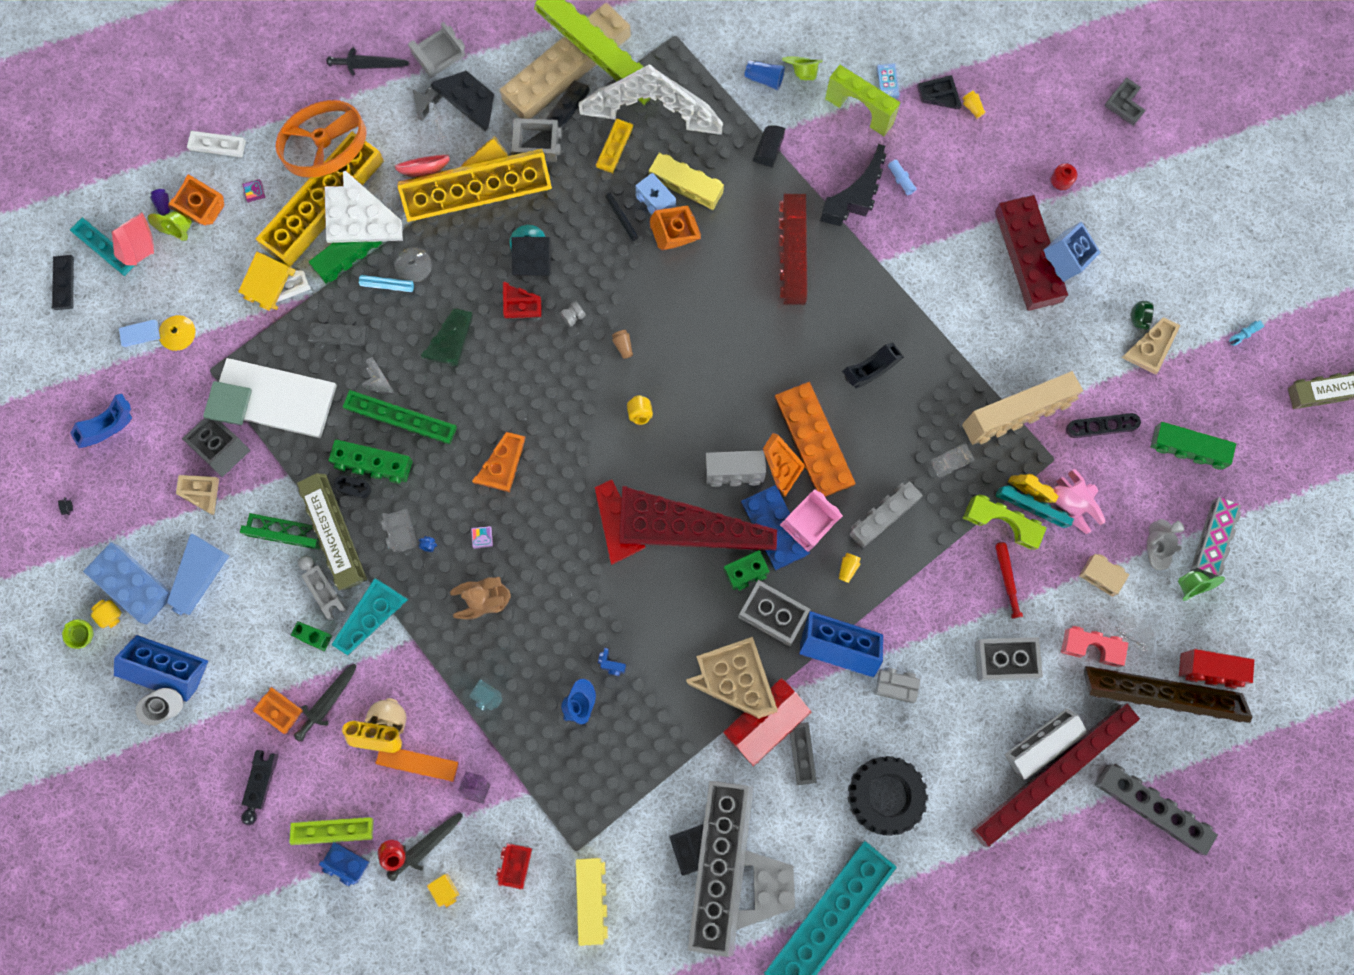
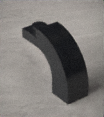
M888 343L863 362L848 366L842 372L845 375V380L857 389L887 372L901 361L904 356L894 343Z

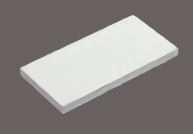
M229 358L226 359L219 380L222 383L252 389L244 421L317 438L322 436L337 387L336 383Z

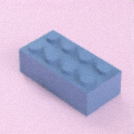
M112 542L83 571L138 622L146 625L167 604L171 593L124 549Z

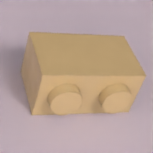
M1094 554L1089 557L1079 577L1113 597L1119 594L1130 574L1126 573L1123 567L1108 562L1105 556Z

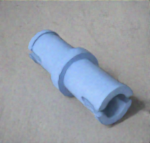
M898 160L890 162L888 168L895 176V181L901 185L906 195L914 193L917 188L910 180L908 172L903 170Z

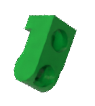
M299 621L296 622L290 634L300 641L324 652L332 638V635Z

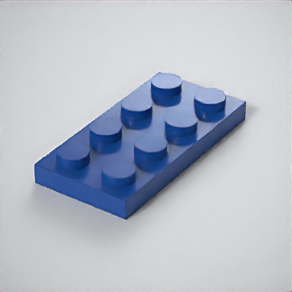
M776 485L741 501L752 524L756 523L777 530V550H765L775 571L810 555V552H807L780 526L790 515V512Z

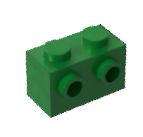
M760 550L724 566L723 569L733 591L736 589L742 591L748 588L749 583L756 581V583L758 580L764 581L770 572Z

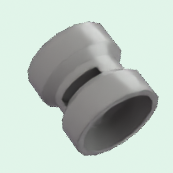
M576 301L571 303L568 309H563L559 312L569 327H572L578 319L586 316Z

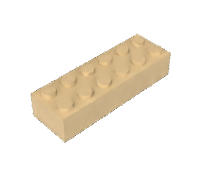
M1071 371L973 411L962 426L972 445L978 442L984 444L990 440V437L995 435L996 437L1003 436L1009 429L1015 431L1026 422L1032 424L1043 415L1049 417L1056 412L1055 410L1061 409L1063 411L1071 407V403L1079 399L1078 396L1083 392V389L1075 374Z

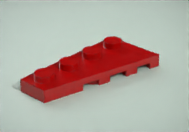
M612 479L595 487L611 565L645 549L646 546L619 543L622 498Z

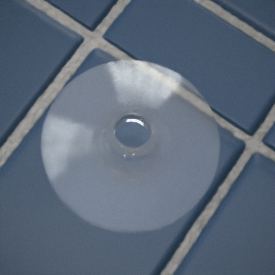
M416 247L403 250L395 260L397 275L402 280L413 281L414 283L424 280L432 269V261L429 254L423 249ZM415 260L414 264H409L410 261Z

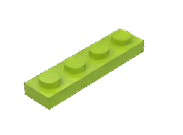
M368 817L291 823L289 843L291 845L373 840L374 819Z

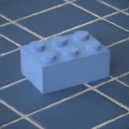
M1082 221L1063 231L1044 249L1047 260L1052 263L1057 276L1063 282L1081 273L1101 253Z

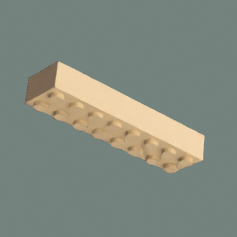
M607 2L587 17L592 25L599 27L608 39L611 38L617 43L618 47L631 37L630 25ZM564 36L500 88L501 98L520 119H531L567 90L574 80H579L597 64Z

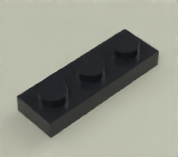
M574 80L546 120H558V126L563 128L579 107V102L590 92L589 85Z
M72 255L53 256L52 308L54 310L73 309L74 257Z

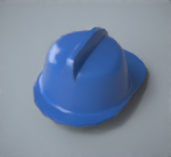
M579 679L574 683L570 694L563 699L561 704L564 714L563 720L575 721L578 724L588 722L596 699L595 689L590 681Z

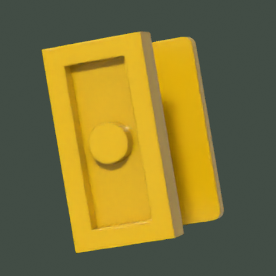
M256 251L238 292L244 295L243 298L252 303L257 301L260 303V307L268 311L271 308L277 310L279 306L276 305V302L289 275L294 276L296 269Z

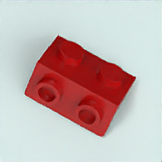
M507 843L506 847L502 848L500 859H503L501 868L498 867L495 880H498L499 886L524 890L533 848Z

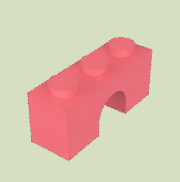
M1072 626V628L1065 630L1061 653L1081 658L1086 655L1087 647L1094 645L1100 651L1099 663L1119 668L1125 665L1129 643L1122 641L1123 639L1117 636H1110L1108 638L1104 637L1101 632L1091 631L1089 633L1085 632L1084 628Z

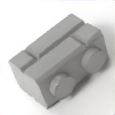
M886 667L884 670L879 671L874 695L916 703L920 679L915 678L916 674L904 672V675L897 674V670Z

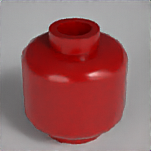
M1068 163L1058 165L1051 176L1053 187L1060 191L1070 189L1078 177L1076 168Z
M397 840L384 841L379 846L377 852L379 864L387 871L397 870L405 862L404 848Z

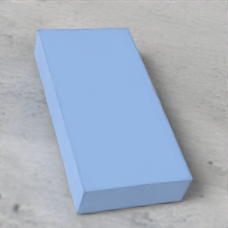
M155 319L119 328L121 345L123 347L160 339L158 321Z

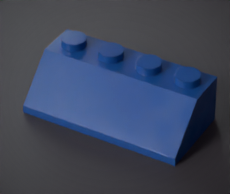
M810 611L800 640L799 654L874 678L883 663L884 635Z
M136 635L114 657V676L155 691L162 688H171L182 696L183 701L187 702L196 692L209 661Z

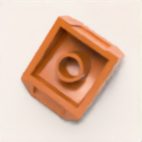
M188 174L175 197L169 202L168 208L205 226L214 223L224 207V199L222 194Z
M688 206L655 210L650 217V228L657 242V247L661 250L679 247L701 239L700 230Z

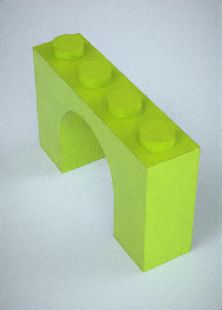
M839 64L829 77L825 99L838 108L843 105L848 97L861 101L872 115L870 128L885 136L895 122L901 102Z

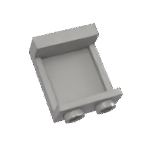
M444 22L441 23V30L418 45L414 40L408 43L411 54L430 78L466 56L464 51L466 47L460 38L457 39L452 27L447 26Z

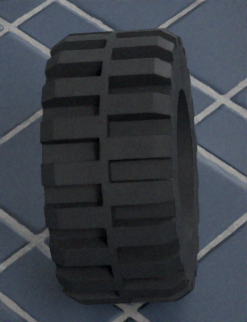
M893 756L878 757L867 761L853 774L851 784L848 786L849 797L847 798L851 806L852 815H855L857 822L863 825L865 829L879 835H900L912 830L914 825L922 820L921 816L927 810L925 806L926 801H928V795H926L925 790L927 785L926 782L923 783L922 774L914 769L915 766L911 763H907L901 758H894ZM883 776H890L899 780L906 792L904 807L898 813L890 816L878 813L869 801L871 785L875 780Z

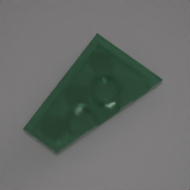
M454 308L442 324L438 334L432 338L430 345L420 356L424 359L458 366L473 313Z

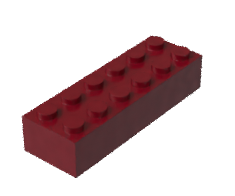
M1035 195L999 203L995 210V215L1027 311L1063 303L1068 296L1065 283L1057 276L1054 266L1045 256L1044 249L1051 242Z

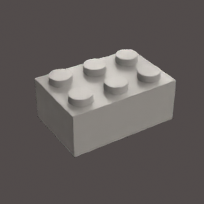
M764 451L706 453V485L711 487H720L722 484L740 486L741 483H749L751 486L760 485L761 482H764L766 475Z
M758 580L738 618L790 647L811 609Z
M1039 637L979 639L974 642L978 682L1037 680L1043 678Z

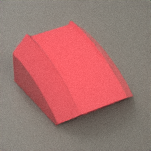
M143 213L138 214L112 231L114 255L125 265H137L138 262L150 254H154L152 233Z

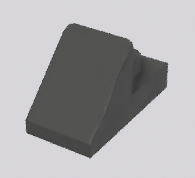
M431 87L427 89L425 96L413 89L419 120L423 121L442 97Z

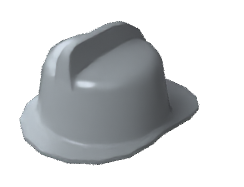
M171 688L158 689L138 701L135 714L138 720L146 725L160 724L176 716L183 708L182 696Z

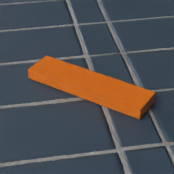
M400 749L394 753L379 751L375 764L454 782L459 762Z

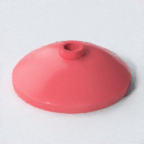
M434 155L416 158L395 165V169L397 172L408 177L424 176L440 172L448 164L450 157L449 155Z

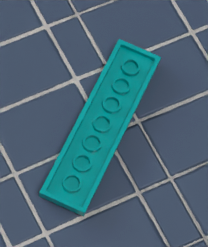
M864 840L765 970L764 974L817 975L896 870L897 866Z

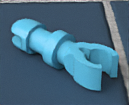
M1261 320L1251 323L1247 328L1241 329L1239 334L1232 336L1229 342L1236 340L1231 344L1235 346L1242 342L1244 338L1248 339L1252 333L1264 327Z

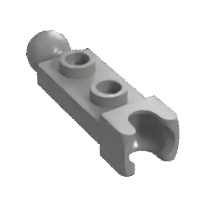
M308 555L301 556L298 560V566L301 570H306V573L301 576L321 607L325 617L332 621L334 619L332 614L334 608L337 607L342 612H346L347 609L321 567L317 565L313 568V559Z

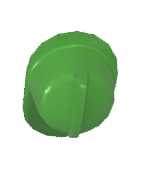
M1191 571L1178 580L1185 595L1183 601L1218 587L1225 581V577L1219 576L1211 579L1199 571Z

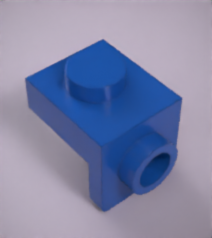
M604 648V652H600L598 659L601 669L608 670V674L620 676V673L625 674L626 664L608 661L609 649Z

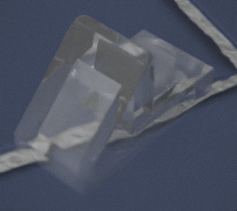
M373 357L365 360L369 365L366 369L372 378L362 383L364 388L370 391L394 394L393 389Z

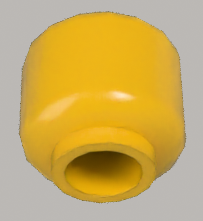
M637 395L627 403L630 421L637 425H643L652 418L653 411L648 398Z
M102 599L91 608L90 616L100 628L108 626L113 628L120 622L119 617L122 612L112 600L105 601Z

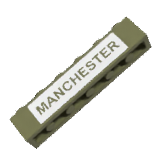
M1354 371L1347 373L1348 375L1337 373L1329 376V378L1318 376L1312 378L1311 381H1305V379L1294 381L1293 385L1287 388L1293 410L1354 400Z
M316 473L297 482L298 492L305 502V510L312 520V528L319 538V546L326 556V564L332 571L335 586L339 590H347L367 581L326 474Z

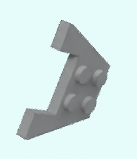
M746 851L744 866L753 865L755 909L739 910L737 930L795 908L793 865Z

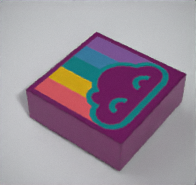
M260 179L242 184L247 202L266 198Z

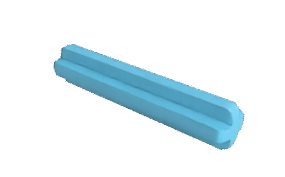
M365 275L359 277V284L364 287L413 292L414 290L413 281Z

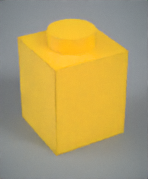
M448 873L427 885L438 907L445 905L447 908L457 902L456 897L460 894Z

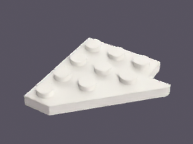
M343 171L344 186L325 187L327 243L403 241L402 220L349 173Z

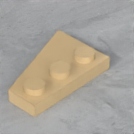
M1163 317L1122 358L1156 375L1181 325Z

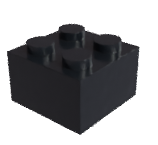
M511 237L513 276H552L550 237Z

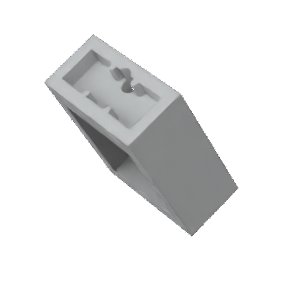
M514 118L512 155L538 149L522 148L523 130L552 131L551 149L542 150L545 161L557 162V155L561 153V145L558 144V139L562 138V127L558 126V120Z

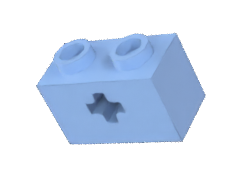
M653 173L636 185L635 196L641 203L644 202L647 205L651 215L655 210L676 207V198Z

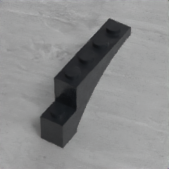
M878 144L870 165L852 185L835 196H827L820 221L841 227L843 220L847 221L849 212L866 217L868 211H872L875 203L872 197L877 194L879 187L876 181L877 179L880 180L883 171L880 165L884 164L887 155L884 153L885 145Z

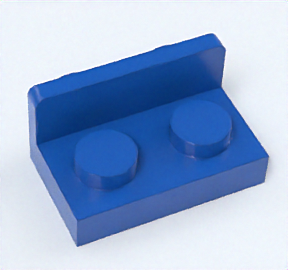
M333 842L324 860L320 861L318 865L323 867L322 871L330 876L335 874L340 877L339 881L350 886L351 884H358L370 861Z

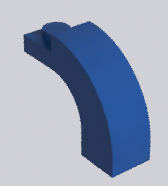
M123 394L115 395L108 409L102 414L74 424L70 434L78 448L100 443L129 424L132 420V416L129 413L131 407Z

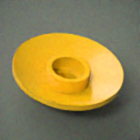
M171 316L159 328V341L169 350H183L193 342L196 334L195 326L185 316ZM177 328V332L172 333L173 329Z

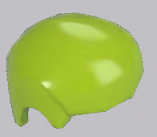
M74 619L66 623L62 631L63 642L68 647L74 649L86 647L91 643L94 636L93 627L89 622L82 619Z

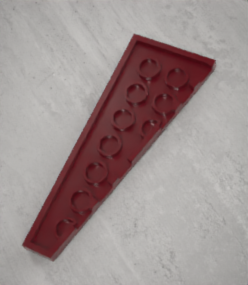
M622 486L620 544L777 550L776 529L756 523L752 524L721 513L707 511L704 508Z

